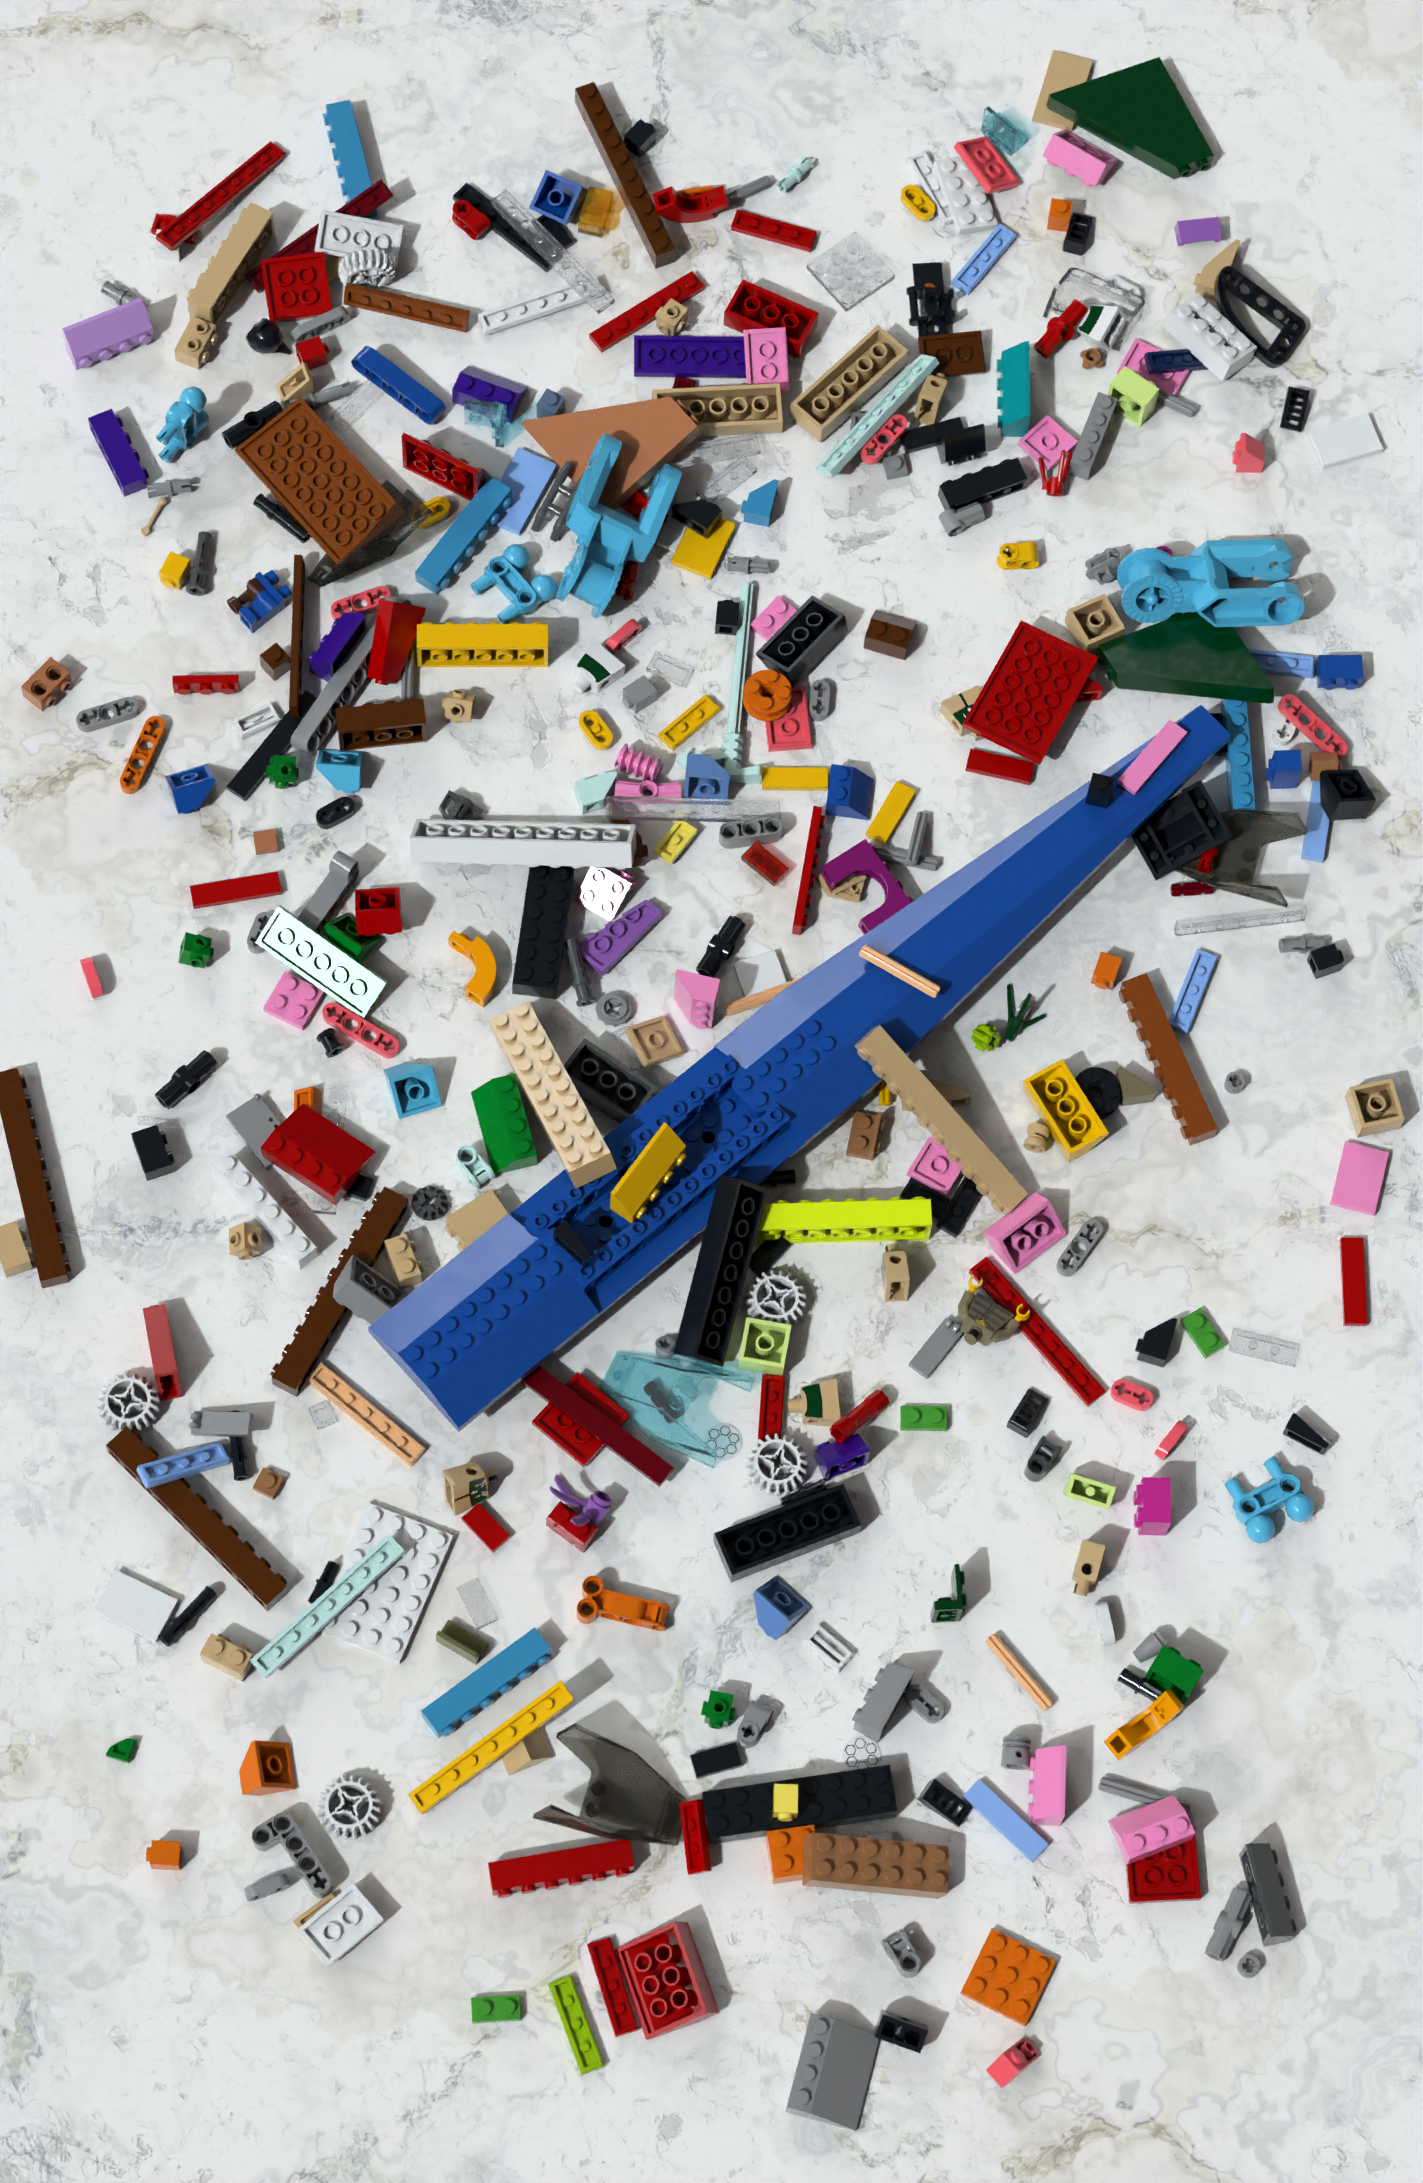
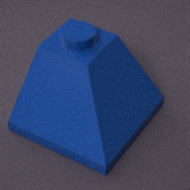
M208 764L165 776L178 814H189L194 812L195 809L200 808L215 783V778Z

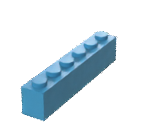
M350 100L326 104V113H323L325 126L329 125L330 128L327 131L329 143L334 144V148H332L334 161L338 160L339 166H336L338 178L343 180V183L340 184L342 195L347 196L348 200L345 201V204L372 186ZM377 210L366 218L377 217Z
M489 476L415 571L416 582L435 594H438L441 589L444 590L448 586L453 573L456 574L461 569L464 559L466 557L469 558L473 554L478 541H483L486 537L488 528L497 523L502 509H507L511 505L513 500L511 488Z
M1222 699V725L1231 734L1230 740L1224 745L1230 822H1250L1253 820L1256 808L1247 701Z
M534 1627L421 1710V1717L437 1738H440L442 1735L445 1737L449 1736L456 1730L455 1726L461 1721L464 1723L468 1722L475 1716L474 1712L480 1707L483 1709L487 1708L494 1702L493 1698L499 1693L504 1695L512 1689V1684L518 1679L523 1681L530 1676L531 1670L537 1665L542 1667L549 1662L552 1655L551 1647Z

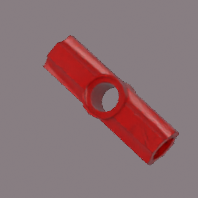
M1074 299L1059 317L1051 318L1047 324L1046 333L1033 347L1035 351L1047 359L1062 341L1070 340L1075 332L1074 327L1088 311L1086 306L1079 300Z

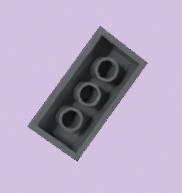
M1270 1843L1246 1844L1239 1856L1249 1894L1252 1896L1251 1901L1263 1947L1291 1941L1297 1930L1294 1919L1289 1917V1899L1287 1896H1284L1282 1887H1284L1283 1876L1277 1872L1275 1865L1278 1864L1276 1851L1271 1850Z

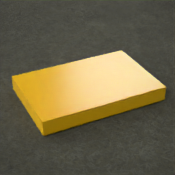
M721 518V522L707 539L687 527L671 559V564L711 579L735 529L736 523Z

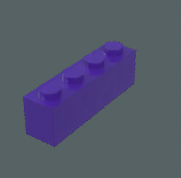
M111 408L89 417L90 430L123 496L126 497L147 488L146 484L149 474L145 466H140V456L136 449L132 450L130 446L132 444L128 432H123L121 428L123 423L120 416H115Z

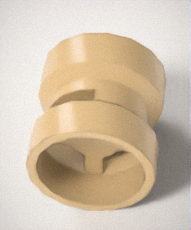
M1038 1123L1029 1124L1027 1129L1028 1137L1024 1141V1148L1035 1153L1045 1152L1047 1146L1045 1140L1049 1137L1050 1129Z

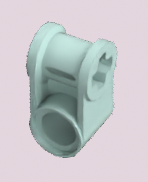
M465 1145L458 1149L456 1165L475 1190L480 1189V1185L488 1179L495 1178L493 1170L472 1146ZM469 1155L472 1157V1160L464 1162L461 1160V1157Z

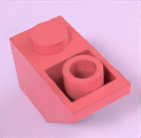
M1241 433L1239 441L1235 442V451L1232 453V464H1236V472L1262 473L1265 463L1264 444L1246 433Z
M1024 2037L1003 2052L986 2071L1003 2088L1040 2056V2053Z

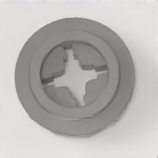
M610 992L598 1000L596 1012L599 1020L603 1021L605 1025L616 1027L617 1025L624 1024L630 1018L632 1006L625 995L618 992ZM609 1004L614 1008L620 1007L618 1008V1015L614 1012L608 1013L610 1011Z

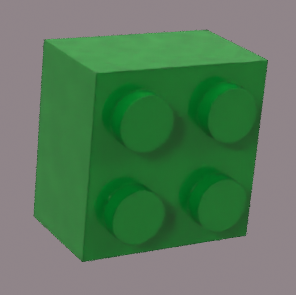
M1163 1646L1145 1676V1681L1163 1692L1171 1689L1184 1705L1204 1670L1201 1669V1665L1192 1659L1187 1660L1180 1656L1181 1653L1177 1649Z

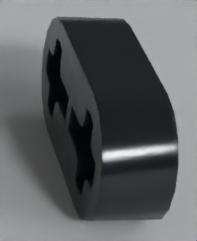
M341 797L320 808L316 813L317 825L322 829H330L351 818L355 813L354 801L349 797ZM341 805L349 806V810H341ZM322 815L330 816V821L322 820Z

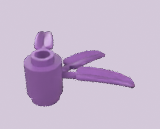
M556 1474L554 1480L560 1491L550 1486L551 1493L568 1504L583 1508L580 1514L572 1518L570 1522H573L576 1526H583L589 1522L595 1526L600 1525L611 1507V1497L605 1492L596 1491L590 1495L587 1502L580 1500Z

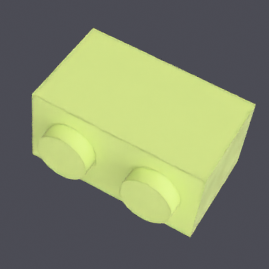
M1069 1472L1063 1494L1105 1509H1110L1116 1487Z

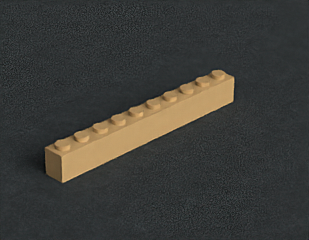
M880 1025L872 1028L854 1045L858 1055L872 1066V1071L878 1077L884 1079L890 1092L895 1095L897 1094L902 1100V1105L910 1112L912 1111L917 1117V1122L920 1126L928 1129L932 1134L931 1137L934 1142L943 1146L947 1151L946 1154L949 1159L957 1162L962 1168L961 1171L964 1176L972 1179L977 1185L976 1189L979 1193L987 1196L994 1210L1002 1214L1011 1212L1028 1195L1026 1190Z

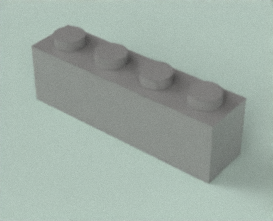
M1098 392L1070 461L1068 474L1088 481L1115 414L1118 398Z

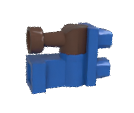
M273 570L264 575L258 572L255 578L247 582L246 591L238 598L232 596L227 600L230 609L235 614L240 615V620L252 633L273 618L279 611L286 608L285 602L292 596V591L285 584L277 590L273 587L280 582L279 577ZM250 600H253V601H254V602H253L251 605H249L248 607H246V606L243 607V606H242V605H244L245 603L249 602Z

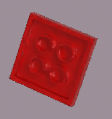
M324 252L261 260L269 320L279 323L309 319L332 310Z
M577 1372L566 1384L572 1391L620 1427L630 1418L628 1413L580 1373ZM549 1403L532 1421L533 1426L583 1468L604 1447L602 1443Z
M1195 1835L1192 1840L1126 1865L1129 1904L1197 1901L1201 1899Z

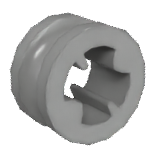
M1023 1000V1001L1021 1002V1004L1019 1005V1007H1018V1009H1017V1011H1016V1013H1015V1015H1014L1015 1017L1017 1016V1014H1018V1012H1019V1010H1020V1008H1021V1006H1022L1024 1000ZM1028 1004L1022 1016V1021H1026L1034 1004Z
M1234 1071L1229 1073L1224 1082L1227 1092L1231 1094L1240 1093L1245 1086V1077L1240 1072ZM1233 1079L1238 1080V1084L1236 1087L1232 1086L1231 1081H1233Z
M662 1336L656 1340V1354L659 1357L670 1358L675 1355L673 1353L676 1344L674 1338Z
M1253 1955L1243 1956L1237 1964V1970L1244 1978L1254 1977L1260 1969L1259 1960ZM1246 1961H1251L1250 1964L1253 1963L1255 1966L1251 1972H1247V1968L1243 1969Z

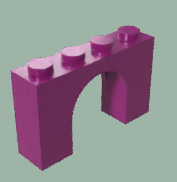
M866 839L823 865L820 874L832 891L848 880L863 875L873 878L882 886L885 902L879 908L863 917L858 924L864 935L914 901L910 896L907 897L901 882L897 878L894 879L888 864L885 861H881L875 846L872 843L869 844Z

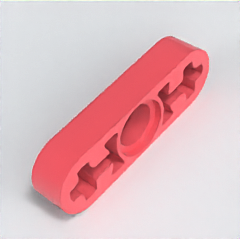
M895 414L891 416L863 446L861 459L865 464L874 465L878 463L907 430V419L903 415ZM901 423V427H896L894 432H892L894 424ZM880 436H887L890 442L883 444L878 438ZM876 446L875 455L867 456V452L871 453Z
M378 586L337 600L331 606V616L334 620L336 618L340 619L343 614L337 612L338 608L347 613H363L365 615L377 611L379 600H381L378 598V595L382 594L386 599L391 595V592L387 587ZM358 600H364L367 602V606L360 609L355 606V603ZM349 604H351V606H352V610H353L352 612H351V610H350V608H349Z

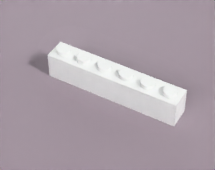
M230 1149L212 1163L213 1173L299 1270L318 1257L317 1247Z

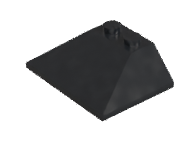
M1201 780L1181 790L1182 793L1168 800L1131 836L1156 881L1233 837Z

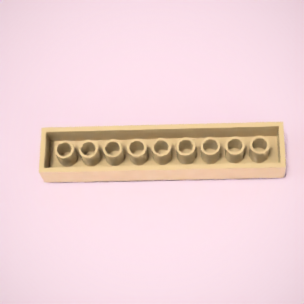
M529 1001L488 1020L497 1042L575 1189L616 1170L617 1167L610 1150Z

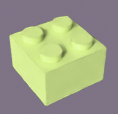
M1124 366L1110 383L1108 395L1118 398L1116 412L1141 427L1155 409L1159 388L1152 381H1147L1141 377L1137 371Z
M746 1317L737 1369L783 1376L792 1325Z

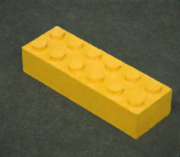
M425 622L417 624L418 667H548V624L540 622L521 624L518 622L510 624H499L496 622L488 624H477L474 622L466 624H455L452 622L433 624Z

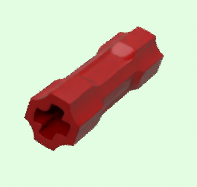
M875 1390L861 1404L832 1425L829 1429L831 1436L837 1442L843 1443L867 1421L887 1408V1405L890 1404L888 1397L883 1391Z

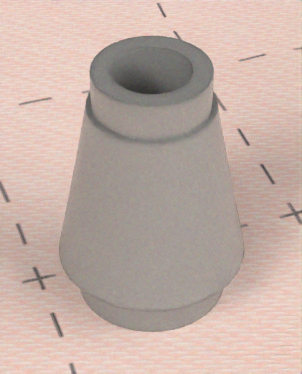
M1159 1631L1151 1632L1133 1651V1654L1142 1663L1158 1655L1163 1646L1168 1647L1169 1645Z

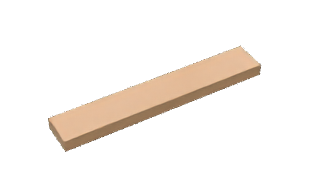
M322 1362L306 1378L309 1384L408 1466L411 1467L426 1451L423 1445Z

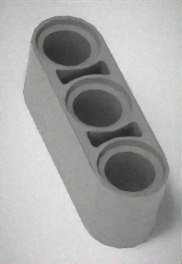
M775 816L726 822L720 827L719 843L726 849L775 843L782 836L783 823ZM773 827L776 828L777 831L770 832L768 828ZM752 830L755 834L749 835L746 831ZM731 833L734 836L731 838H727L724 836V834Z

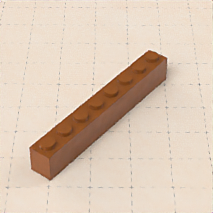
M1147 973L1123 981L1118 992L1120 1000L1127 1005L1129 1020L1132 1023L1134 1022L1137 1027V1037L1140 1042L1143 1041L1146 1047L1145 1054L1148 1061H1152L1155 1067L1154 1074L1156 1079L1162 1082L1164 1097L1166 1100H1170L1172 1104V1114L1175 1120H1179L1181 1124L1180 1131L1183 1138L1187 1139L1190 1145L1215 1137L1218 1128Z

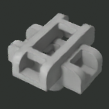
M1107 548L1104 552L1094 555L1093 558L1085 562V566L1088 569L1086 576L1090 580L1096 578L1097 582L1101 585L1114 579L1117 575L1114 567L1120 563V552L1115 548Z

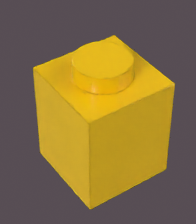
M170 551L159 571L160 582L168 588L181 590L191 569L190 559Z

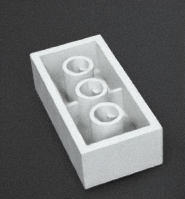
M1198 292L1170 310L1163 325L1186 349H1189L1222 382L1249 364L1257 349L1255 344Z

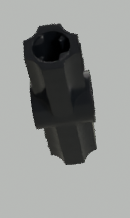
M273 401L257 412H248L242 421L222 432L225 443L231 449L239 446L283 411L282 406L278 402Z
M729 916L719 933L712 937L705 955L696 967V971L700 975L714 978L723 962L730 958L734 951L735 943L746 928V924L740 918Z
M202 1051L187 1066L182 1065L172 1075L171 1080L155 1093V1097L164 1108L169 1110L185 1094L193 1093L200 1086L201 1080L218 1066L217 1061L209 1052Z

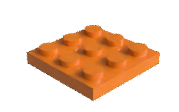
M991 1929L960 1994L1025 2027L1056 1960Z

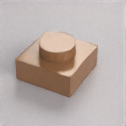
M263 1467L252 1488L254 1491L274 1500L284 1481V1477Z

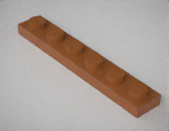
M347 283L345 286L344 305L461 332H466L468 329L469 310L352 283Z

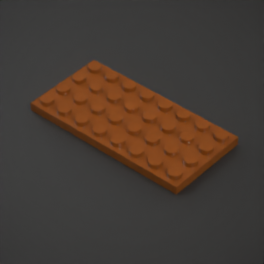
M301 397L234 449L242 461L308 532L339 569L407 516L399 504Z

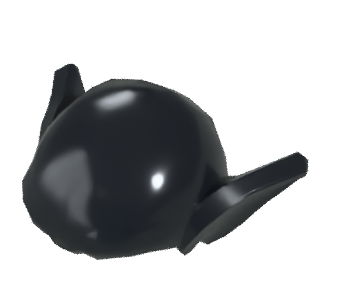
M262 318L260 322L254 324L253 328L246 335L249 346L260 354L273 352L291 354V350L283 342L280 328L267 318Z

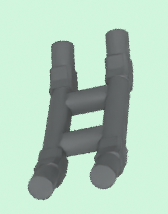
M569 461L558 472L545 500L536 513L531 527L533 531L539 532L548 511L555 514L558 518L550 536V539L555 542L558 541L563 531L567 513L582 477L579 478L573 488L574 490L562 485L574 467ZM558 492L569 497L564 509L552 504Z

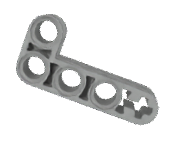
M340 850L335 853L329 864L330 872L298 916L299 919L319 933L359 875V862Z
M285 1812L278 1813L253 1830L252 1841L254 1847L259 1851L270 1850L281 1843L315 1897L325 1898L331 1893L332 1883L329 1875L290 1814ZM281 1821L290 1823L289 1828L286 1830H279L277 1825ZM262 1833L270 1836L269 1840L265 1843H259L256 1840ZM293 1841H300L303 1844L299 1850H292L289 1846ZM307 1860H311L315 1863V1866L311 1870H305L302 1868V1864ZM316 1875H318V1879L322 1884L325 1883V1889L322 1890L320 1887H317L314 1878Z

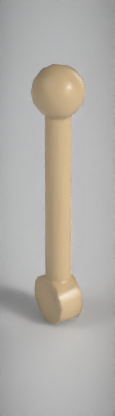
M164 497L159 499V504L147 526L141 529L143 536L150 534V527L162 506L166 505L167 500Z

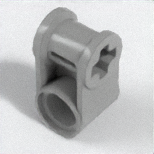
M754 1700L751 1701L737 1731V1742L741 1747L752 1748L756 1745L763 1730L769 1724L774 1710ZM748 1732L752 1733V1736L749 1735L748 1738L744 1737V1734H747Z
M903 1929L899 1930L898 1934L892 1938L881 1941L886 1954L903 1977L912 1978L918 1974L920 1958ZM911 1960L915 1963L916 1967L911 1970L906 1969L903 1966V1962Z

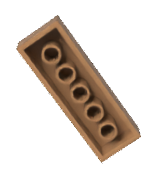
M812 1832L804 1838L802 1886L939 1899L948 1894L949 1846Z

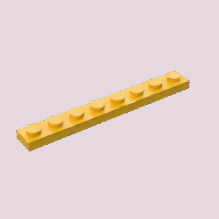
M560 1680L408 1794L419 1812L425 1814L576 1700Z

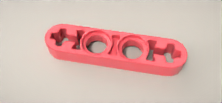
M1287 694L1278 702L1279 712L1321 751L1336 753L1334 748L1338 746L1340 748L1336 753L1338 760L1347 753L1348 746L1346 742L1296 696ZM1288 702L1292 704L1289 708L1285 706ZM1300 715L1307 716L1310 723L1308 725L1303 724L1300 721ZM1316 730H1322L1326 738L1319 739L1316 736ZM1329 739L1332 740L1328 745L1325 744Z
M330 1002L324 1006L322 1010L323 1019L330 1026L384 1058L391 1059L398 1054L399 1043L395 1037L335 1002ZM334 1010H336L338 1017H336L335 1015L329 1017L328 1011L333 1012ZM349 1020H354L358 1026L353 1030H349L345 1027V1024ZM372 1031L377 1036L374 1040L367 1041L364 1038V1034ZM383 1044L387 1046L393 1044V1050L389 1049L388 1051H385V1046Z

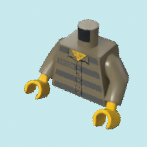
M972 1275L968 1280L969 1289L968 1291L965 1290L958 1304L959 1320L962 1322L960 1330L965 1333V1341L970 1345H975L979 1342L984 1346H988L992 1342L997 1343L1010 1339L1020 1326V1321H1025L1030 1317V1309L1026 1314L1022 1315L1019 1312L1023 1309L1024 1304H1020L1016 1309L1017 1316L1013 1319L1014 1314L979 1292L976 1295L974 1294L975 1290L981 1287L983 1280L981 1278L979 1285H974L971 1281L974 1277Z

